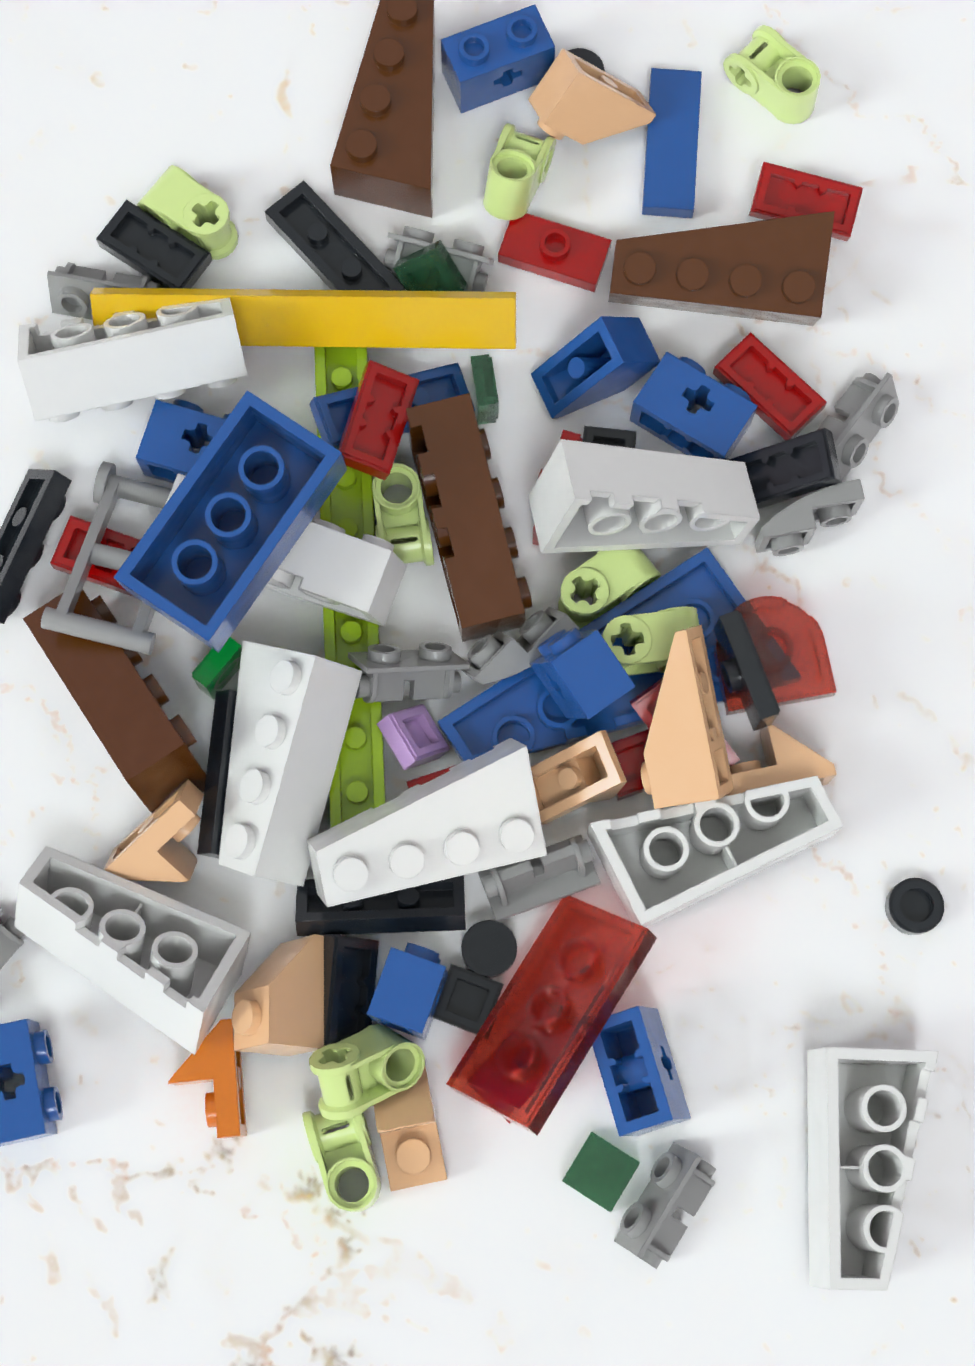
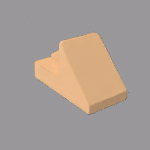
M774 725L762 728L760 731V739L767 767L762 768L760 760L732 765L730 771L734 790L725 796L812 776H818L824 786L828 785L837 774L832 762Z
M606 730L599 731L531 767L541 825L548 824L588 803L610 800L616 796L627 782Z
M188 779L113 849L103 870L127 880L189 881L196 867L197 858L180 841L189 835L199 823L201 818L196 813L204 793Z
M425 1066L422 1076L415 1085L374 1105L376 1127L381 1137L391 1191L448 1179Z

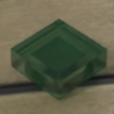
M441 240L397 260L393 267V270L407 291H464L467 284Z
M489 354L470 356L471 381L478 425L496 423L499 414V400L492 357H489Z
M591 1131L561 1181L611 1213L640 1162Z

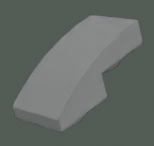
M855 479L823 488L804 496L784 508L761 527L754 543L756 553L772 551L774 556L795 554L802 551L804 545L809 544L817 529L815 522H820L822 527H833L849 522L852 516L856 515L865 499L861 480Z
M548 607L545 611H537L523 623L519 630L521 636L517 640L500 631H497L493 636L488 634L478 640L467 654L470 669L462 671L481 685L500 681L531 667L530 663L542 655L537 647L555 633L563 629L567 632L574 627L578 630L580 628L566 613Z

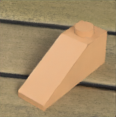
M702 625L692 626L675 632L643 753L645 762L641 765L642 784L645 792L648 795H652L654 809L717 800L734 790Z

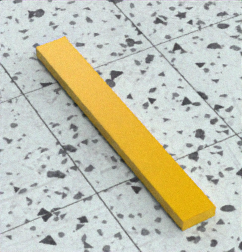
M93 288L90 293L93 326L103 325L116 312L134 310L135 312L144 313L146 319L157 318L156 311L162 306L230 297L241 346L516 349L517 343L516 292Z

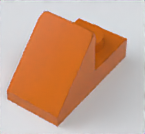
M232 1019L220 1020L205 1037L196 1054H191L168 1081V1084L175 1086L213 1082L214 1092L205 1094L206 1121L208 1128H217V1138L224 1139L247 1136L241 1051H234Z

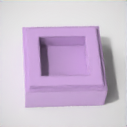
M423 704L390 713L377 723L404 771L439 759L450 750Z

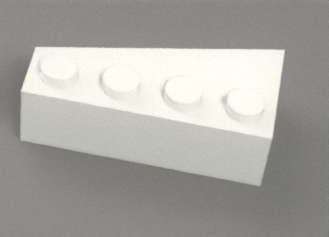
M230 297L162 306L156 311L157 318L146 319L144 313L131 310L116 312L103 325L96 326L85 323L83 317L64 319L60 322L61 328L40 333L37 323L19 325L17 362L35 422L49 419L53 423L66 422L78 417L82 411L100 407L104 411H116L130 406L133 400L154 396V398L159 400L171 399L182 395L187 388L205 384L209 388H221L235 383L238 379L237 377L247 376Z
M560 439L528 495L541 554L740 545L760 520L745 462Z
M177 474L166 503L183 481L185 475ZM315 519L314 522H310L264 588L385 626L407 565L393 552L394 545L369 534H364L362 540L345 534L346 531L343 528L321 519Z
M245 640L242 641L219 865L259 878L304 886L310 864L306 840L318 835L361 679V670L311 654Z
M509 738L493 746V750L473 760L467 759L449 768V772L423 785L417 784L399 793L400 796L375 809L370 808L306 840L317 894L326 907L547 856L527 746Z
M812 776L746 790L744 793L724 796L717 800L691 803L662 810L659 808L639 812L637 815L591 822L587 835L635 931L639 932L834 836L844 825L818 776Z
M48 846L44 847L18 883L14 921L16 929L194 1055L196 1054L242 975L251 936L250 931Z
M823 1047L807 1051L809 1286L828 1290L888 1291L904 1213L901 1212L907 1182L912 1181L916 1162V1158H913L919 1125L924 1123L929 1101L925 1099L930 1074L936 1069L939 1051Z

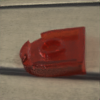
M777 596L753 598L743 602L735 609L743 615L779 706L832 697L836 694L837 691L825 638L815 618L809 616L800 607L788 602L787 599ZM716 638L714 658L726 715L746 712L738 692L731 694L725 685L720 670V662L725 661V658Z

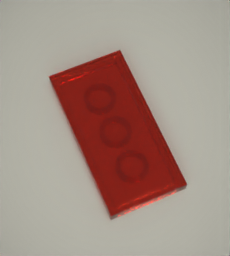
M572 896L562 898L446 1084L458 1094L538 1136L657 937L648 928Z

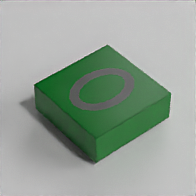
M229 637L219 653L211 649L192 672L191 677L198 688L213 700L215 699L216 691H221L240 669L242 646Z

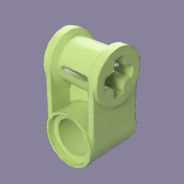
M766 25L759 26L753 32L752 41L738 54L732 53L724 60L723 67L729 80L740 91L749 94L783 123H802L813 113L821 79L819 68L813 61L807 59L788 44L773 28ZM794 88L799 89L802 92L794 93L787 89Z
M505 124L497 147L490 159L483 200L485 210L490 215L503 220H516L528 212V208L540 183L544 182L555 151L556 138L548 136L545 140L517 132L513 124Z
M169 166L137 203L139 208L210 252L212 260H219L229 256L238 244L239 235L235 224L230 220V211L227 203L177 166Z
M393 463L390 475L385 481L377 477L373 479L372 491L377 525H375L376 537L393 544V552L405 564L423 561L426 566L434 565L428 518H425L421 484L418 475L409 466ZM396 484L404 485L412 492L410 497L401 503H391L383 497L386 489Z
M641 549L598 551L595 556L569 572L563 579L560 588L561 596L558 602V611L566 613L581 629L660 578L661 574ZM578 594L582 599L591 596L593 598L592 605H589L585 600L575 603L573 601L574 595Z
M684 606L667 608L652 613L622 615L614 618L606 625L602 637L628 676L654 672L664 673L675 632L699 625L697 609ZM616 638H622L624 646L634 647L629 655H624V650L621 646H613Z
M380 1024L370 1025L346 1039L319 1048L309 1057L310 1070L319 1079L322 1093L318 1103L320 1114L329 1120L350 1119L396 1093L408 1090L422 1076L425 1067V1056L422 1049L404 1036Z
M311 1110L303 1112L302 1117L307 1138L315 1161L319 1165L325 1190L330 1201L339 1209L349 1212H362L372 1207L379 1198L381 1181L371 1149L372 1141L364 1112L345 1120H329L320 1113L315 1115ZM349 1124L346 1128L325 1134L328 1130ZM356 1168L361 1169L366 1173L369 1180L368 1191L359 1201L347 1202L339 1193V1180L346 1171Z

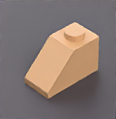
M563 48L528 99L539 116L537 124L543 131L558 140H562L564 136H567L582 145L650 124L656 116V113L639 90Z
M314 934L281 943L234 993V1009L232 1012L234 1051L293 1056L316 1051L324 1047L323 935Z

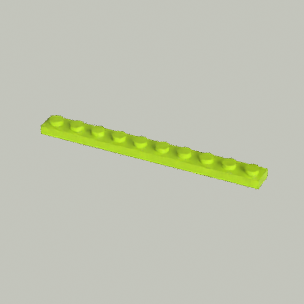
M314 347L316 397L358 387L364 368L368 363V347ZM317 428V436H318L319 438H321L320 433H319L318 428ZM346 466L347 471L320 508V519L343 528L346 531L345 534L361 540L364 534L375 536L373 476ZM323 607L325 659L361 670L360 667L348 658V652H368V646L380 644L379 625ZM355 698L329 791L330 828L370 808L375 809L386 803L383 734L377 726V723L383 719L382 702L366 703L363 698Z

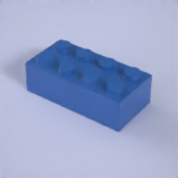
M247 390L113 578L127 592L219 653L347 471L342 452Z

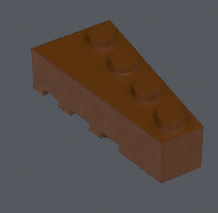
M380 0L330 164L334 195L432 218L435 84L434 0Z
M835 211L616 240L608 302L813 326L822 315Z
M470 393L406 408L410 449L421 484L422 494L462 642L481 638L488 634L493 635L497 631L505 632L520 628L525 622V609L532 608V599L525 576L516 578L512 559L519 557L512 527L504 528L499 510L505 508L503 493L498 477L491 478L487 463V460L491 459L490 447L484 428L479 429Z
M82 589L73 613L115 624L118 622L100 595L90 600ZM62 594L23 618L122 776L151 813L188 779L204 793L206 773L188 748L195 744L197 740L179 714L171 719L168 718L162 706L170 701L152 673L142 678L135 666L144 661L138 652L41 628L44 609L46 607L57 609Z

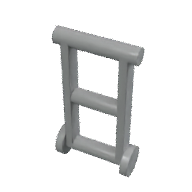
M106 461L101 463L93 488V502L99 505L57 609L51 607L44 609L41 628L151 655L156 634L148 632L156 610L144 602L141 604L133 628L75 614L73 611L92 564L119 570L132 552L100 544L118 498L163 509L170 494V488L116 475V465L114 463Z

